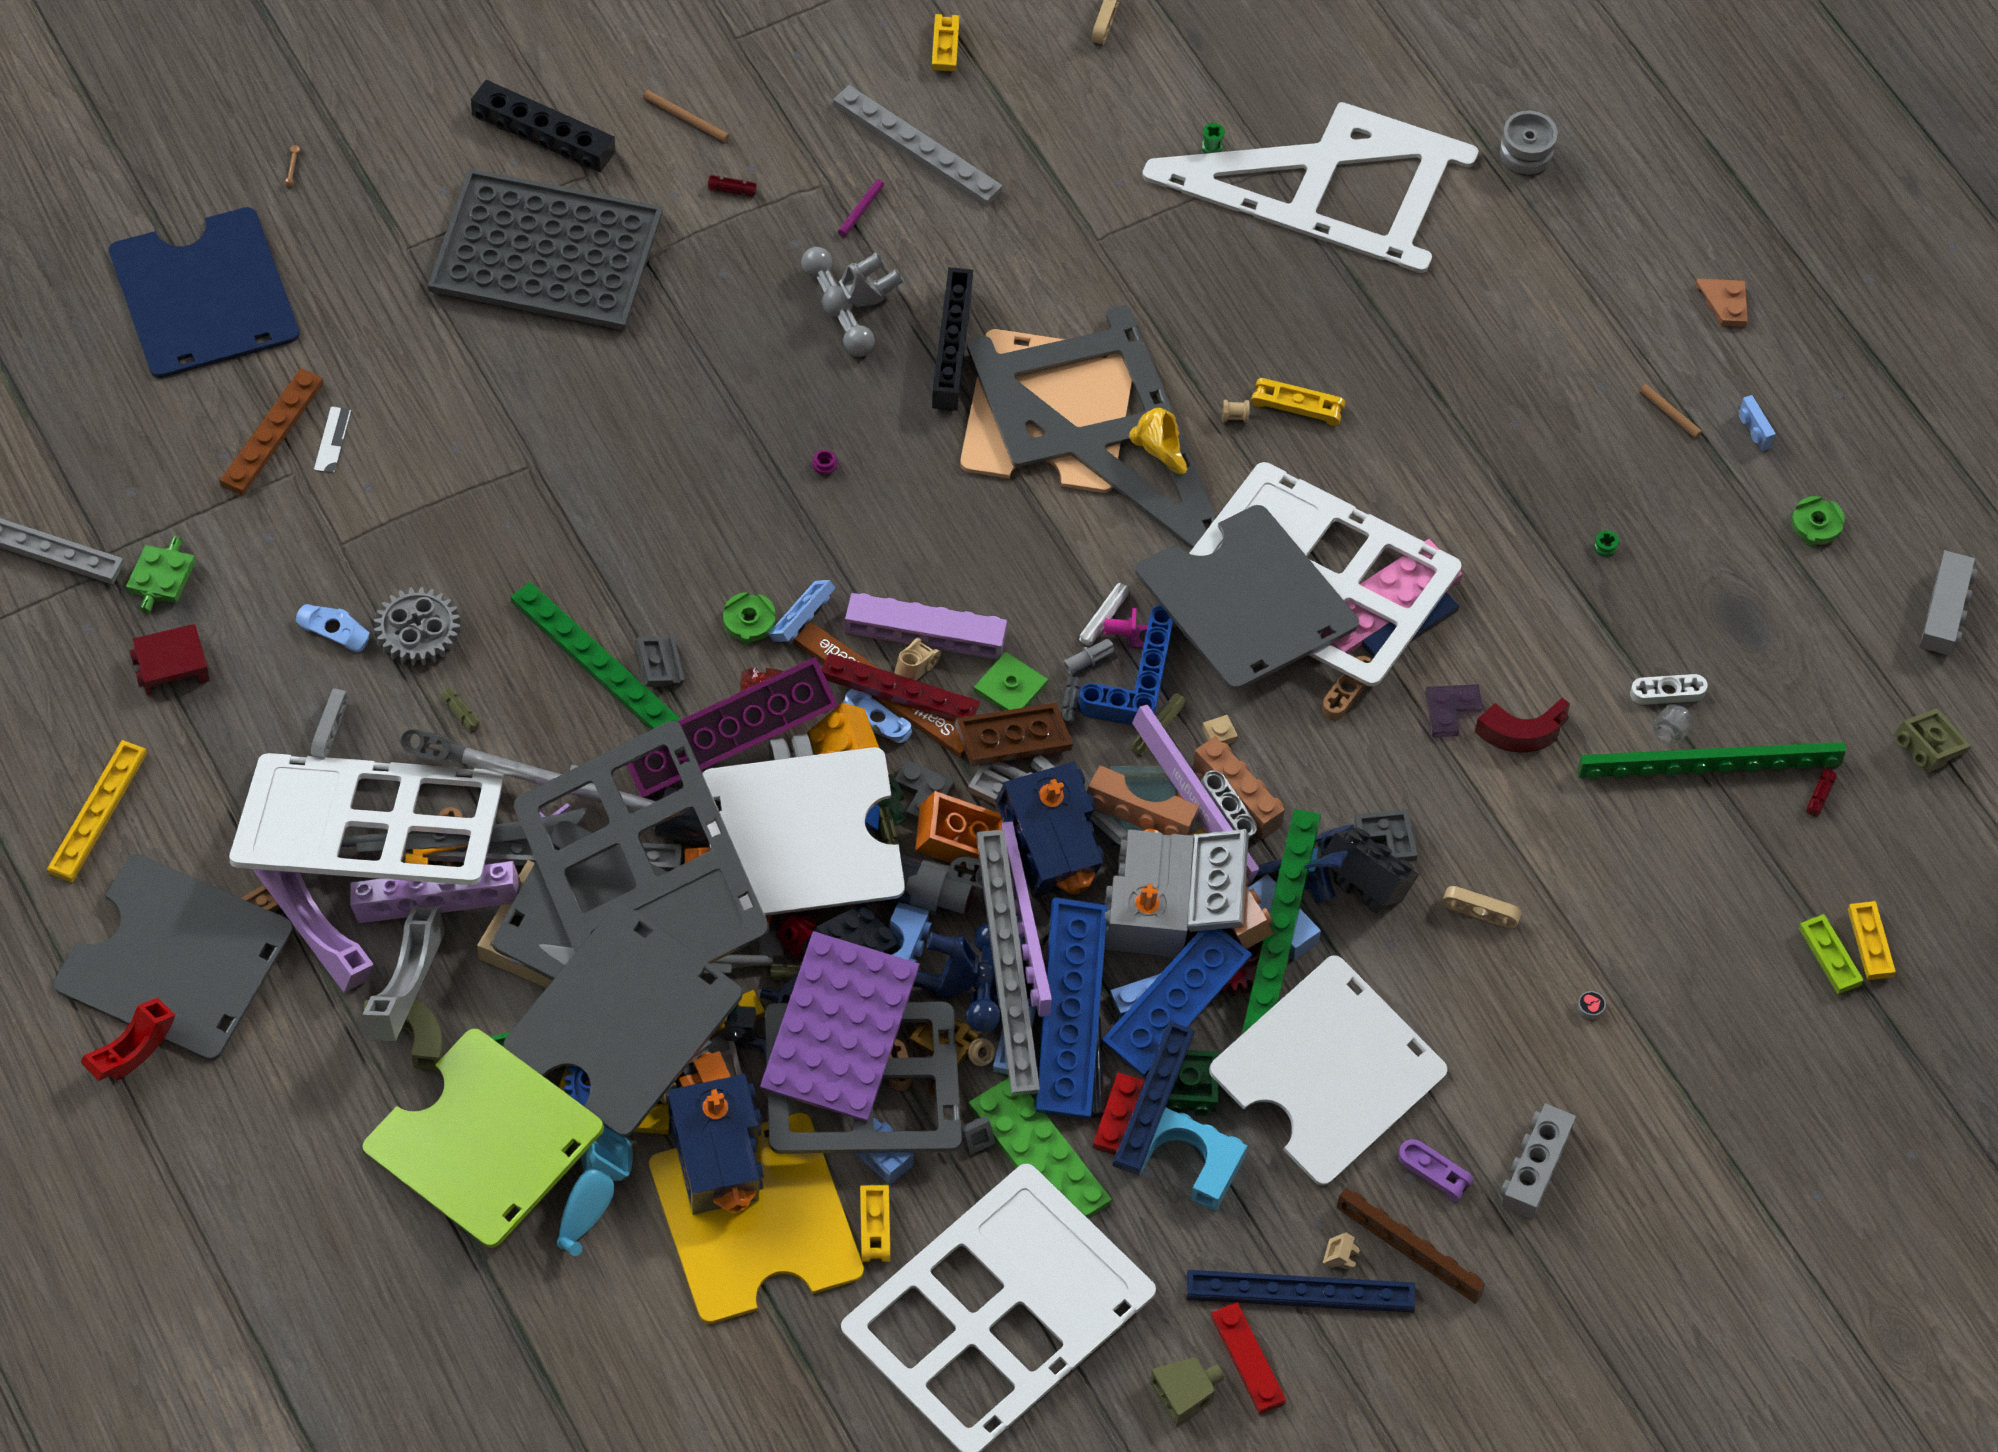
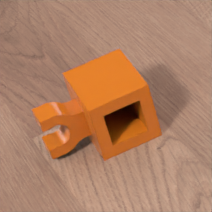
M720 1051L715 1053L706 1052L698 1056L696 1060H693L694 1074L680 1077L679 1087L731 1077Z

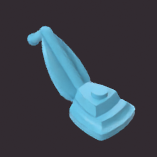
M603 1124V1133L580 1157L584 1173L580 1175L569 1194L561 1220L557 1246L562 1250L565 1249L573 1256H578L582 1252V1245L574 1241L586 1234L608 1207L614 1193L613 1181L625 1179L632 1169L633 1149L631 1142L625 1136L618 1135L605 1124Z

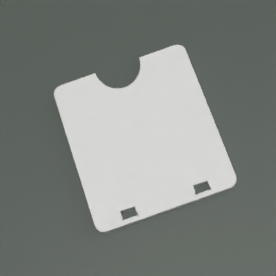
M873 747L711 768L703 772L714 800H721L722 811L719 812L765 916L896 899L903 895L905 885L899 844L889 845L877 841L868 833L865 826L868 811L876 803L891 798L886 757L880 748ZM716 821L707 825L712 837L721 834ZM748 894L739 898L744 910L753 907Z
M1330 956L1214 1059L1209 1067V1073L1243 1109L1257 1102H1270L1281 1107L1289 1116L1292 1125L1291 1138L1283 1150L1316 1184L1325 1186L1333 1181L1440 1082L1447 1073V1066L1341 957ZM1351 979L1362 990L1358 996L1347 985ZM1411 1040L1423 1051L1419 1057L1407 1046Z

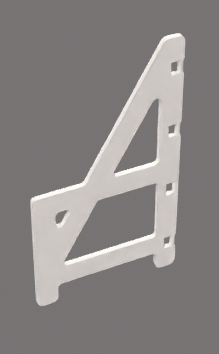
M1340 102L1319 143L1153 158L1147 161L1142 177L1147 182L1165 188L1169 187L1181 191L1183 194L1236 212L1240 211L1252 215L1254 218L1382 261L1386 260L1418 273H1424L1429 268L1432 254L1427 250L1413 246V240L1446 166L1449 163H1454L1467 168L1472 167L1478 156V148L1474 145ZM1357 131L1369 135L1370 138L1355 140L1351 138V134ZM1406 158L1421 159L1388 235H1379L1316 212L1338 165ZM1298 168L1306 170L1292 203L1289 204L1214 179L1215 176ZM1171 178L1185 181L1184 186L1171 182ZM1243 202L1256 205V210L1242 206ZM1316 226L1328 229L1329 233L1325 234L1314 229ZM1388 251L1402 254L1401 259L1388 255Z

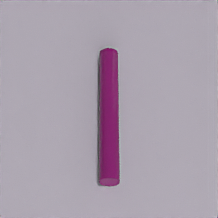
M876 179L839 228L838 234L840 236L846 237L884 187L885 184L882 180Z

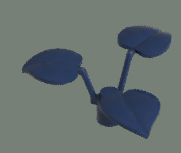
M1354 824L1329 829L1317 835L1315 843L1320 842L1321 856L1326 849V844L1333 838L1335 833L1355 828ZM1347 850L1330 853L1304 865V869L1318 868V872L1309 875L1310 881H1306L1305 890H1311L1315 903L1323 902L1336 896L1330 881L1328 867L1341 868L1343 860L1348 855ZM1282 859L1259 865V871L1256 876L1280 869Z

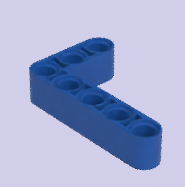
M1161 605L1155 606L1150 613L1135 691L1095 683L1086 684L1081 688L1079 696V711L1082 715L1089 718L1133 725L1132 722L1141 706L1148 705L1154 715L1156 714L1173 628L1172 618Z

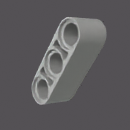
M1215 770L1208 771L1200 780L1201 784L1233 830L1246 829L1249 834V840L1257 829L1254 818L1225 776Z

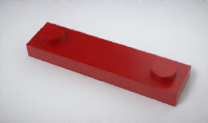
M1238 1302L1211 1312V1319L1259 1415L1285 1405L1286 1398Z

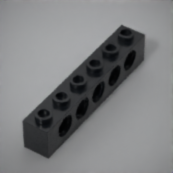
M485 80L471 98L472 115L478 120L493 124L499 129L511 132L523 140H529L545 150L558 153L565 159L578 162L588 169L601 173L616 152L615 136L489 80Z
M948 267L932 393V408L958 410L973 289L974 270Z

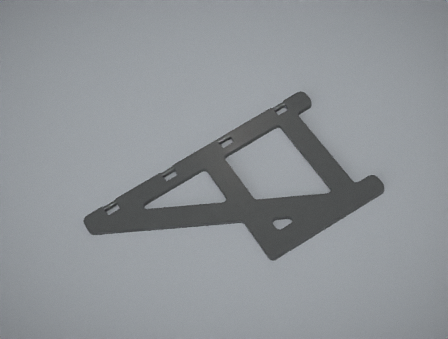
M1120 305L1107 310L1106 319L1110 326L1109 330L1003 354L996 352L992 340L987 336L972 338L968 341V353L1014 467L1071 455L1191 549L1194 548L1206 532L1203 523L1210 521L1212 524L1216 519V515L1196 466L1193 464L1178 423L1180 452L1187 463V473L1177 474L1169 468L1168 470L1180 497V504L1171 501L1105 449L1108 446L1130 442L1129 433L1131 429L1138 425L1142 415L1154 408H1163L1174 414L1144 340L1141 338L1135 318L1128 306ZM1132 331L1135 340L1128 342L1125 333ZM1112 354H1120L1144 412L1077 427L1014 377ZM1158 393L1161 403L1154 404L1151 395ZM1025 425H1034L1044 435L1031 437Z

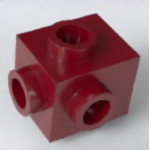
M806 914L789 915L781 922V928L775 936L782 942V947L795 958L804 957L805 953L801 950V946L817 927L816 921Z

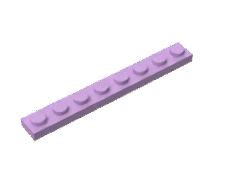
M1012 821L1002 822L1001 830H1005L1015 911L1018 918L1019 938H1022L1023 944H1021L1022 960L1027 961L1028 967L1025 969L1027 983H1032L1033 990L1030 991L1032 1006H1037L1039 1017L1050 1016L1052 998Z

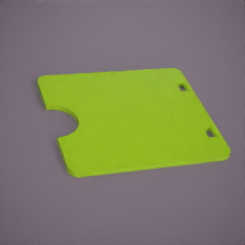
M470 1029L435 1065L444 1077V1090L440 1099L431 1107L421 1111H407L396 1106L364 1140L363 1150L372 1160L483 1245L494 1248L506 1239L586 1152L591 1144L603 1133L604 1125L598 1116L479 1029ZM574 1142L579 1144L580 1146L569 1157L564 1153ZM516 1206L520 1211L508 1222L505 1216Z

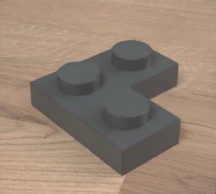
M905 760L894 779V786L915 795L906 811V817L918 822L920 804L934 791L949 795L954 787V780Z
M1408 809L1355 814L1354 823L1356 829L1361 828L1370 834L1372 841L1385 840L1386 846L1392 850L1391 854L1397 859H1404L1408 862L1417 861L1418 855Z

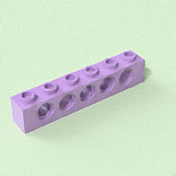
M513 861L484 865L481 881L475 885L392 879L351 882L350 906L359 924L408 917L413 906L439 907L440 913L512 904L520 891V878Z

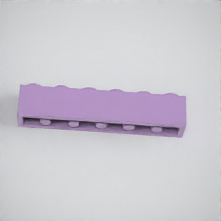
M851 593L845 617V633L904 644H911L919 637L925 645L933 649L999 660L1002 656L1007 629V620L996 616L988 617L976 615L968 611H953L945 607H930L917 602L907 603L893 598L873 597L865 593Z

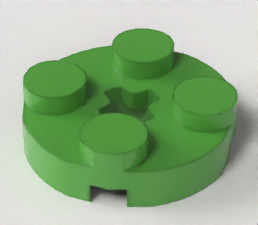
M1811 496L1797 504L1791 518V523L1795 533L1803 539L1806 545L1815 546L1817 544L1831 543L1840 537L1845 517L1842 509L1835 502L1830 500L1829 503L1822 500V497ZM1813 517H1816L1818 520L1823 519L1824 521L1822 524H1817L1813 522Z
M749 592L737 594L730 598L724 607L723 625L730 636L739 640L744 645H749L754 641L767 637L768 633L775 626V608L772 602L761 594H757V596L749 595ZM754 614L755 617L754 620L747 621L744 620V615L752 616Z

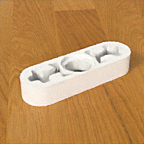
M1697 674L1638 678L1633 682L1630 697L1635 703L1640 705L1693 702L1704 698L1708 684L1704 677ZM1671 685L1675 688L1676 692L1667 694L1661 687ZM1691 685H1695V687L1698 688L1699 690H1698V691H1694V688H1693V687H1690V686H1691ZM1639 688H1643L1644 692H1647V694H1642V691H1640Z

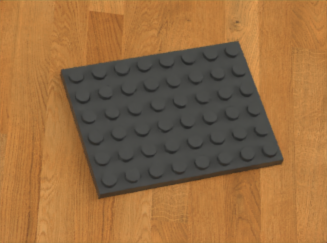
M468 169L428 283V292L625 331L663 215V206Z

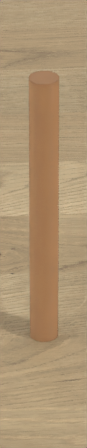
M649 90L644 92L643 99L724 143L728 141L730 136L728 133Z

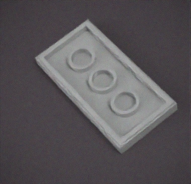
M1246 829L1193 834L1187 925L1190 932L1243 927L1249 836Z

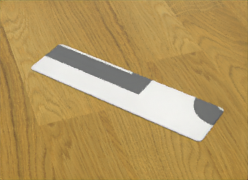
M330 408L314 467L315 470L332 473L335 471L351 412L350 409Z

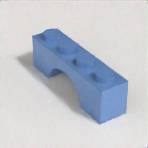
M898 902L889 926L893 935L900 941L897 946L899 951L892 954L893 956L916 962V956H921L924 947L923 938H929L932 923L928 922L929 910Z

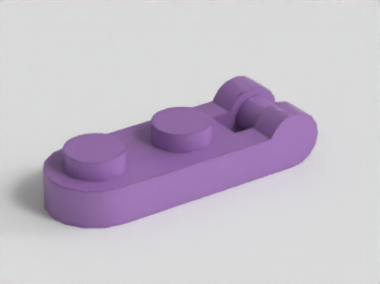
M1407 1140L1402 1143L1399 1149L1398 1159L1405 1168L1444 1192L1454 1202L1460 1200L1463 1196L1462 1191L1464 1188H1469L1474 1181L1470 1173L1418 1140ZM1450 1176L1456 1179L1454 1184L1447 1180Z

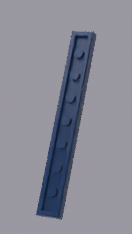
M1187 1270L1186 1300L1414 1313L1415 1283Z

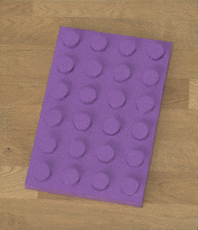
M813 931L760 1089L868 1122L920 964Z

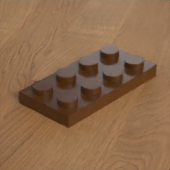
M1056 703L956 718L955 721L956 730L971 767L1071 751L1073 746Z

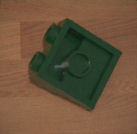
M1188 1050L1166 1105L1168 1109L1177 1113H1182L1183 1110H1194V1113L1199 1116H1207L1211 1111H1216L1218 1083L1210 1075L1209 1067L1212 1061L1218 1057V1052Z

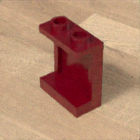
M196 624L132 639L134 649L129 651L133 666L139 665L140 671L135 672L138 686H144L146 695L152 694V686L196 675L198 676L199 684L210 681Z

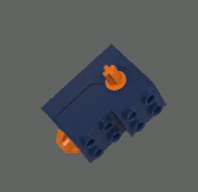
M1075 761L1005 781L995 800L1003 822H1013L1024 876L1032 898L1064 890L1072 895L1086 891L1104 860L1103 851L1099 845H1096L1093 838V825L1088 821L1095 808L1094 800L1090 793L1087 794L1084 786V774L1081 769L1077 768Z
M745 1074L668 1090V1115L692 1215L721 1208L731 1213L742 1211L747 1208L750 1202L758 1201L759 1190H763V1170L761 1163H757L756 1159L757 1138L762 1136L760 1127L762 1119L759 1108L755 1109L754 1099H756L753 1083H747Z

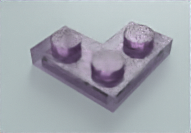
M1479 684L1426 687L1425 694L1432 737L1458 736L1460 730L1457 713L1481 712L1482 710Z

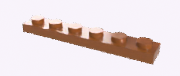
M300 368L220 479L222 487L244 496L324 384L322 377Z

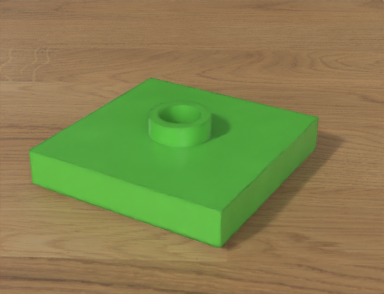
M1005 652L974 686V692L1002 711L1025 708L1047 686L1048 679Z

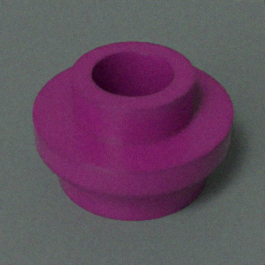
M820 450L814 455L812 467L817 473L827 475L837 469L838 460L833 452Z

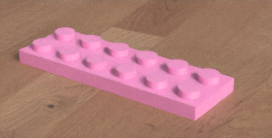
M1430 539L1425 541V544L1439 550ZM1424 550L1420 552L1421 555L1431 560L1434 555ZM1403 555L1359 585L1404 608H1410L1436 571ZM1461 571L1451 586L1462 579L1463 573ZM1347 601L1346 604L1359 618L1358 628L1353 633L1330 645L1350 654L1362 646V640L1390 622ZM1328 629L1321 636L1325 638L1331 635L1332 632Z

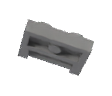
M1004 762L984 764L980 766L970 782L968 792L996 805L995 800L1003 783L1009 781V779L992 772V769L1013 779L1032 774V772L1025 773Z

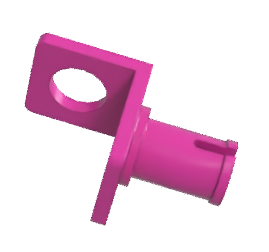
M1132 608V615L1129 620L1105 618L1104 635H1125L1127 638H1130L1129 648H1143L1144 642L1141 641L1139 635L1147 631L1148 625H1136V608Z

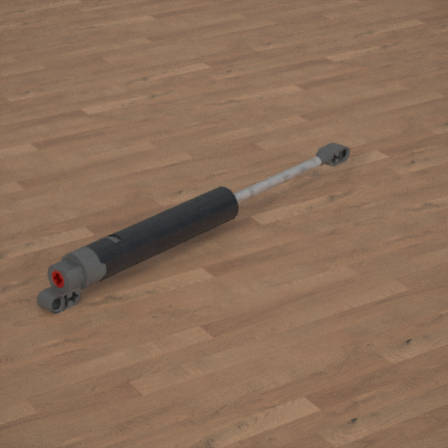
M422 729L406 730L400 739L401 747L408 753L438 761L450 759L538 785H542L562 775L455 744L449 737ZM414 734H417L421 740L419 747L416 749L410 743V739ZM430 744H441L445 748V752L440 753V750L429 748ZM593 783L569 793L602 803ZM670 787L665 791L663 798L679 789ZM619 791L627 810L636 812L656 802ZM714 800L718 810L722 811L721 801ZM689 809L655 826L654 832L659 838L694 848L710 847L695 809ZM900 853L905 885L904 893L899 898L881 901L897 905L900 902L930 911L929 915L935 917L939 915L941 908L963 914L968 913L975 886L983 888L981 867L978 869L980 860L971 857H960L955 859L949 867ZM966 862L968 869H978L976 874L966 873L961 876L962 871L958 870V865H963Z

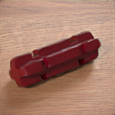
M710 175L708 188L716 191L721 189V192L739 195L745 193V196L754 197L757 191V183L751 181L743 183V180L728 177L720 179V176Z
M1829 769L1823 771L1806 809L1808 814L1814 817L1820 815L1836 780V772Z

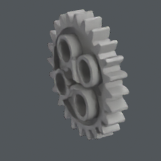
M410 587L409 594L406 595L400 590L399 598L390 595V604L382 602V610H377V619H374L375 637H377L378 646L383 647L384 654L390 652L392 660L400 656L401 664H404L407 659H411L412 666L415 665L417 660H420L422 665H425L427 658H430L435 663V655L438 654L443 658L446 657L445 649L452 651V642H458V634L461 633V623L457 607H452L451 599L444 601L443 593L435 597L434 589H431L426 594L423 587H420L418 593H414V590Z

